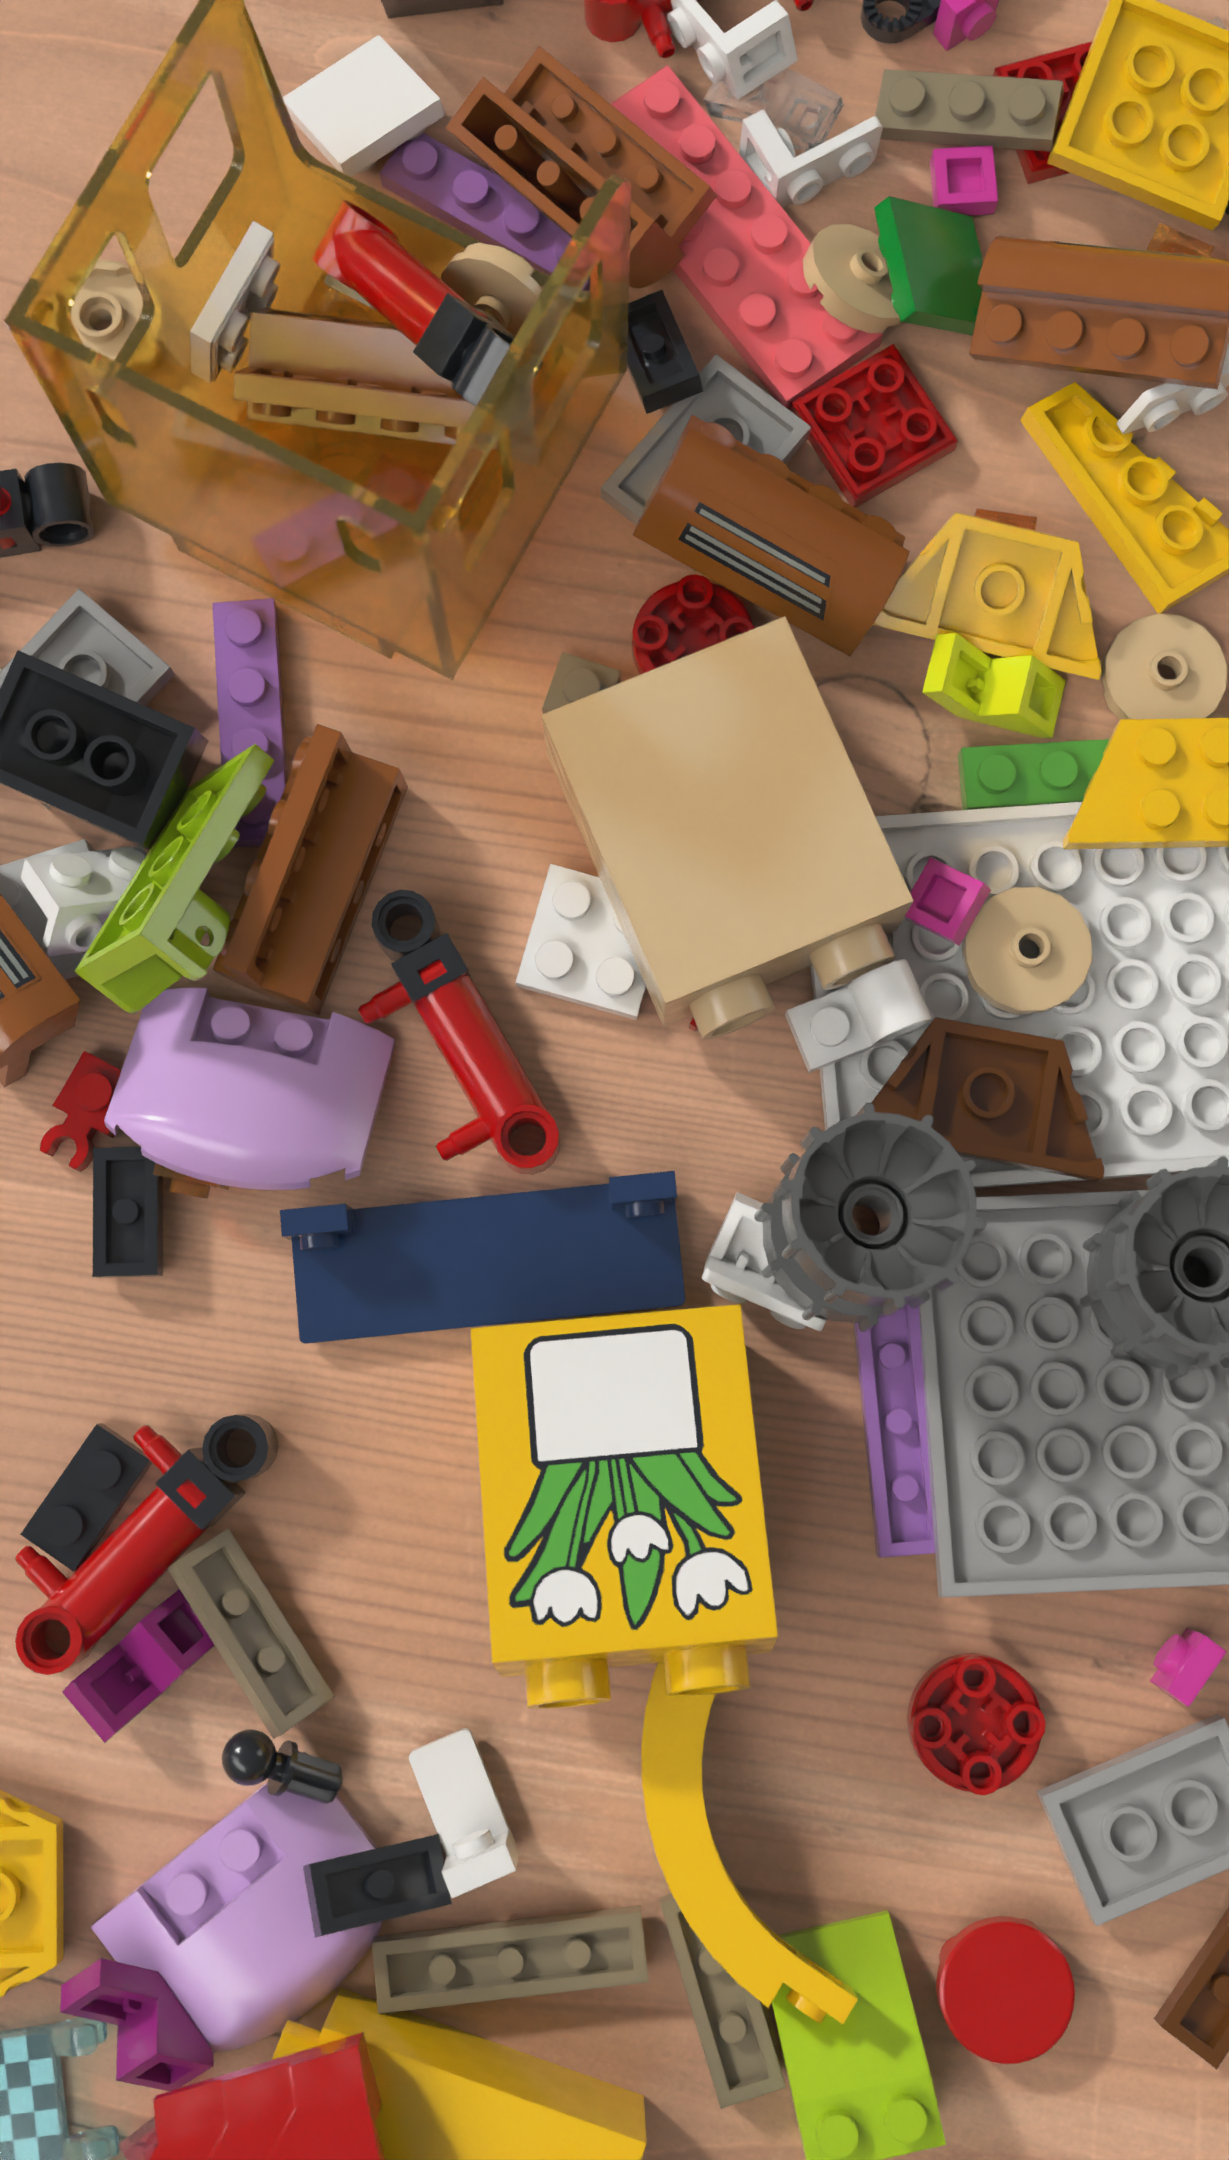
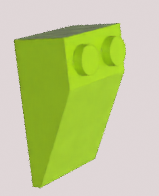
M888 1910L780 1934L779 1936L796 1950L850 1986L858 1999L844 2024H841L829 2014L825 2016L822 2023H818L801 2012L786 1999L791 1988L784 1983L772 2001L806 2160H883L946 2145L931 2074Z

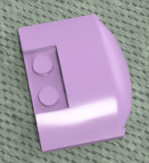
M208 988L166 989L142 1010L104 1122L106 1127L115 1136L120 1128L135 1143L142 1146L141 1152L146 1158L173 1171L203 1181L246 1189L294 1190L311 1188L310 1178H318L344 1168L345 1180L361 1174L393 1056L395 1039L377 1029L332 1012L330 1020L212 998L209 997Z
M267 1781L98 1919L91 1928L116 1962L160 1973L213 2052L239 2049L278 2032L284 2028L287 2020L296 2021L319 2004L346 1978L370 1948L374 1937L378 1935L383 1921L315 1938L303 1866L376 1849L377 1846L338 1795H336L333 1802L327 1804L286 1791L277 1797L269 1794Z

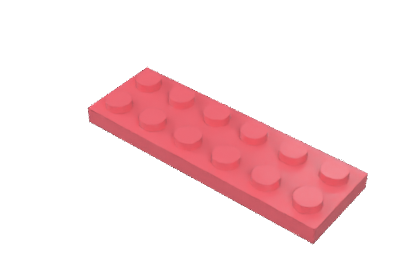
M668 65L611 103L619 112L706 182L717 194L715 200L678 246L685 256L672 270L775 400L789 410L792 401L836 377L880 346L883 333H867L851 328L831 316L820 303L824 295L818 290L816 284L810 290L804 278L803 258L811 243Z

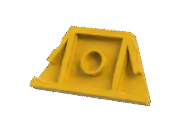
M955 512L902 573L888 601L873 624L935 640L938 634L957 633L982 652L1002 657L1033 655L1051 669L1099 680L1102 672L1093 631V619L1086 591L1079 542L960 512Z
M1229 718L1121 719L1114 728L1103 752V758L1083 795L1084 799L1073 823L1065 834L1063 849L1229 847Z
M0 1790L1 1998L20 1984L29 1982L56 1967L64 1959L63 1819Z

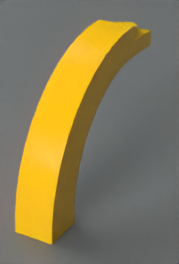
M664 1662L658 1663L654 1671L645 1707L641 1742V1778L646 1819L653 1846L674 1899L689 1926L712 1957L739 1985L766 2007L770 2006L784 1983L791 1988L786 1999L801 2012L818 2023H822L825 2016L829 2014L841 2024H844L858 2000L853 1989L792 1947L753 1911L736 1888L723 1865L712 1838L702 1790V1755L705 1730L711 1705L716 1694L668 1696Z

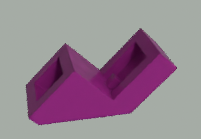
M178 1589L141 1619L116 1646L71 1681L62 1693L102 1741L106 1743L215 1645L183 1593Z
M100 1958L61 1985L60 2013L118 2025L116 2081L172 2091L182 2087L214 2066V2052L158 1971Z

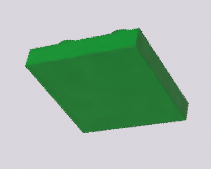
M888 196L875 206L874 210L880 233L878 245L883 257L886 259L893 289L891 295L892 305L899 315L900 321L973 336L982 290L977 283L983 264L973 217Z

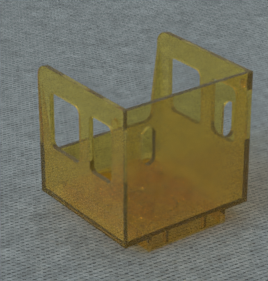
M199 0L13 304L4 322L108 504L171 535L179 551L270 598H274V600L389 659L393 657L396 651L453 680L627 371L631 183L617 174L611 175L600 188L551 276L537 269L531 274V277L538 282L543 290L454 445L247 419V401L233 400L234 372L249 366L250 321L243 335L248 339V344L238 365L232 373L222 368L215 382L212 381L211 384L191 373L190 330L253 221L274 233L273 259L281 263L274 284L278 285L279 288L270 308L387 323L390 322L377 310L324 284L327 273L316 265L311 258L343 200L354 203L392 229L399 237L397 242L440 279L442 272L457 252L461 253L468 245L482 242L313 157L304 148L299 139L244 0ZM212 75L232 141L233 158L226 175L178 255L174 258L149 195V181L157 162L208 78ZM116 235L142 296L143 306L136 325L115 360H112L83 345L72 323L71 311L76 296L108 243ZM590 276V291H581ZM541 360H542V362H543L544 364H543V366L541 367L540 371L538 372V374H537L536 377H535V374H536V371H537V369H538V366H539V364H540V362H541ZM498 438L499 449H491Z

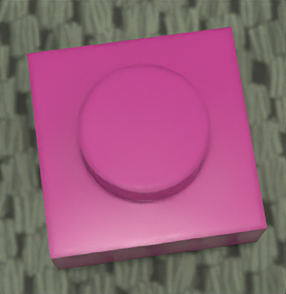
M941 0L933 35L946 51L966 38L969 41L978 39L994 23L997 17L996 10L999 0Z
M993 146L933 149L930 159L933 207L968 216L994 214L998 203Z
M930 857L910 892L913 903L904 918L960 946L991 889L985 883Z
M1186 1628L1181 1636L1174 1634L1162 1645L1154 1659V1666L1157 1668V1671L1150 1682L1171 1698L1189 1707L1227 1651L1206 1635Z

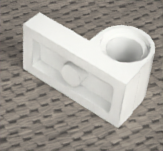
M907 959L891 962L873 969L854 979L848 987L791 1008L785 1013L809 1073L926 1028L932 1021Z

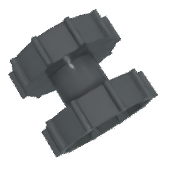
M866 1103L854 1117L841 1120L823 1132L818 1127H812L801 1140V1146L805 1149L802 1156L799 1157L797 1154L791 1153L780 1166V1170L785 1174L772 1192L769 1202L764 1203L754 1214V1219L763 1223V1247L768 1261V1266L762 1271V1275L765 1278L774 1276L786 1294L805 1309L802 1314L804 1320L809 1321L818 1315L833 1321L858 1323L859 1330L866 1332L878 1324V1318L893 1315L902 1309L905 1304H908L911 1308H917L928 1301L930 1294L927 1290L935 1286L938 1290L944 1291L959 1281L960 1277L955 1269L967 1253L972 1237L984 1230L987 1223L985 1220L977 1218L976 1192L970 1176V1172L976 1167V1162L972 1159L964 1162L950 1142L931 1128L934 1121L932 1116L926 1115L922 1120L918 1121L900 1114L875 1112L874 1105ZM864 1206L871 1209L877 1215L880 1221L878 1235L864 1234L855 1227L852 1220L853 1207Z
M1221 1156L1206 1167L1192 1168L1172 1176L1167 1169H1161L1146 1181L1149 1191L1143 1197H1141L1138 1191L1133 1190L1119 1200L1118 1205L1121 1211L1104 1226L1101 1233H1096L1083 1243V1248L1090 1252L1086 1272L1088 1295L1080 1299V1305L1083 1307L1091 1306L1100 1327L1115 1344L1111 1350V1354L1114 1357L1126 1353L1144 1364L1164 1369L1165 1377L1168 1380L1185 1376L1188 1370L1205 1369L1218 1363L1224 1368H1229L1228 1159L1225 1156ZM1186 1255L1200 1259L1206 1266L1208 1283L1205 1288L1195 1286L1185 1277L1183 1261Z

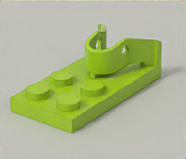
M257 744L250 746L187 789L74 971L129 1013H136L143 1009L182 976L194 981L204 977L208 973L206 970L213 959L223 950L229 929L230 915L201 891L199 887L213 863L222 860L238 841L240 833L235 829V826L240 818L249 814L259 804L267 791V787L262 784V781L275 760ZM207 932L210 942L208 946H203L200 943Z

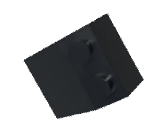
M17 650L0 688V784L150 850L187 791L208 744V740L195 727Z

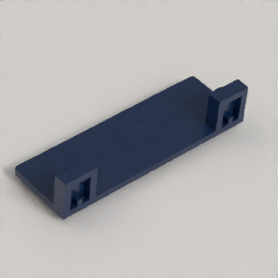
M675 1171L609 1177V1184L353 1209L347 1204L280 1210L282 1237L292 1241L299 1339L302 1343L310 1344L681 1306L685 1303V1290L675 1205L677 1199Z

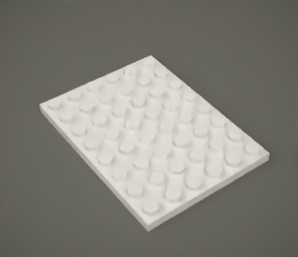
M1082 802L875 816L909 892H911L931 857L985 883L991 891L984 904L990 897L1014 887H1040L1061 895L1081 913L1091 934L1092 962L1085 982L1064 1004L1049 1011L1015 1015L993 1007L973 989L967 976L968 971L965 967L964 958L962 957V943L958 946L904 918L896 931L886 935L896 957L892 962L907 959L932 1020L938 1017L1063 1040L1073 1069L1071 1079L1075 1090L1081 1094L1088 1115V1120L1085 1123L1097 1159H1102L1105 1168L1103 1179L1150 1176L1156 1174L1161 1169H1167L1170 1174H1177L1192 1168L1206 1167L1221 1156H1225L1228 1159L1229 1167V847L1063 849L1065 834L1072 825ZM1030 939L1019 941V950L1023 956L1030 959L1038 957L1039 948L1034 941ZM813 965L811 966L813 999L849 986V984L838 988L824 990ZM926 1028L820 1069L825 1130L841 1120L854 1117L866 1103L872 1102ZM960 1156L964 1162L970 1159L976 1162V1167L970 1172L974 1188L1087 1180Z

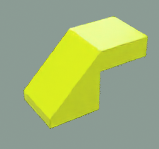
M948 633L936 635L922 693L959 718L1039 738H1052L1066 680L1033 655L990 658L959 634Z

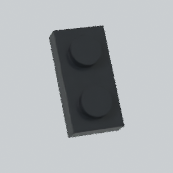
M662 289L606 312L610 328L646 414L704 392L699 372Z
M141 1147L93 1148L92 1277L163 1276V1166L143 1156Z
M103 1423L96 1424L20 1535L73 1572L76 1571L94 1550L152 1465V1462L143 1454L141 1449Z
M439 1834L303 1866L315 1938L452 1904L451 1896L442 1874L444 1860Z

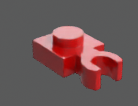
M84 1050L52 1105L68 1114L63 1124L50 1128L44 1134L40 1143V1151L53 1157L64 1140L73 1139L76 1144V1153L71 1158L68 1166L79 1172L85 1170L93 1159L94 1143L92 1139L97 1130L111 1138L115 1137L106 1127L104 1119L122 1070Z

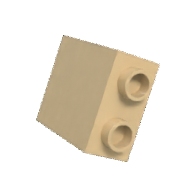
M785 616L542 714L547 756L663 1027L693 1015L704 1040L720 1037L760 1020L775 1009L766 987L768 983L813 965L823 989L830 990L849 984L857 977L895 960V954L886 935L898 929L912 905L913 899Z

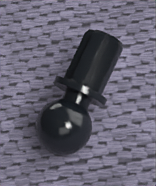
M247 1729L233 1735L223 1749V1769L229 1779L239 1785L253 1786L268 1778V1792L271 1795L279 1797L286 1791L325 1804L333 1802L337 1792L341 1789L343 1782L341 1766L337 1763L299 1752L296 1742L287 1740L276 1751L275 1745L269 1736L259 1730Z

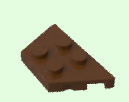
M935 1017L871 1102L874 1105L875 1112L900 1114L918 1121L922 1120L926 1115L932 1116L934 1121L931 1128L949 1141L957 1153L963 1157L1092 1181H1099L1104 1177L1105 1168L1102 1159H1097L1085 1123L1088 1120V1115L1081 1094L1074 1088L1071 1079L1073 1069L1063 1040Z

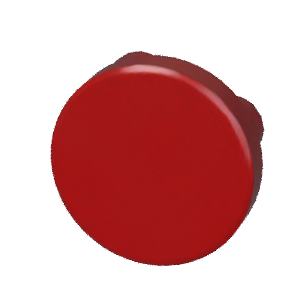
M687 575L680 581L656 591L640 608L632 630L633 660L641 675L755 629L747 609L734 594L717 584L711 583L709 579L702 575Z
M978 1653L954 1655L943 1659L931 1667L914 1688L907 1714L911 1743L925 1767L945 1784L962 1791L983 1796L992 1794L997 1789L1009 1785L1028 1769L1038 1752L1046 1727L1045 1718L1041 1712L1037 1697L1026 1679L1005 1662L995 1657Z
M1007 1916L984 1918L965 1927L956 1936L948 1939L941 1947L939 1954L940 1963L936 1977L938 2004L949 2029L967 2050L991 2062L1018 2064L1043 2055L1063 2036L1071 2020L1075 2003V1987L1072 1972L1058 1946L1032 1921Z

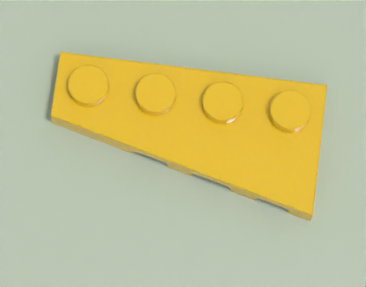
M1073 382L1028 407L1020 422L1157 613L1162 614L1229 574V529L1218 520L1223 513L1205 497L1197 502L1172 479L1177 473L1159 456L1156 459L1147 457L1131 442L1133 433L1122 434L1117 425L1119 420L1079 384Z

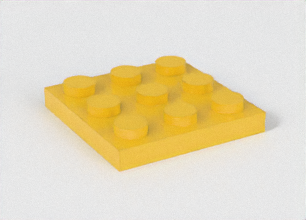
M1108 0L1047 163L1213 231L1221 222L1229 201V31L1156 0Z

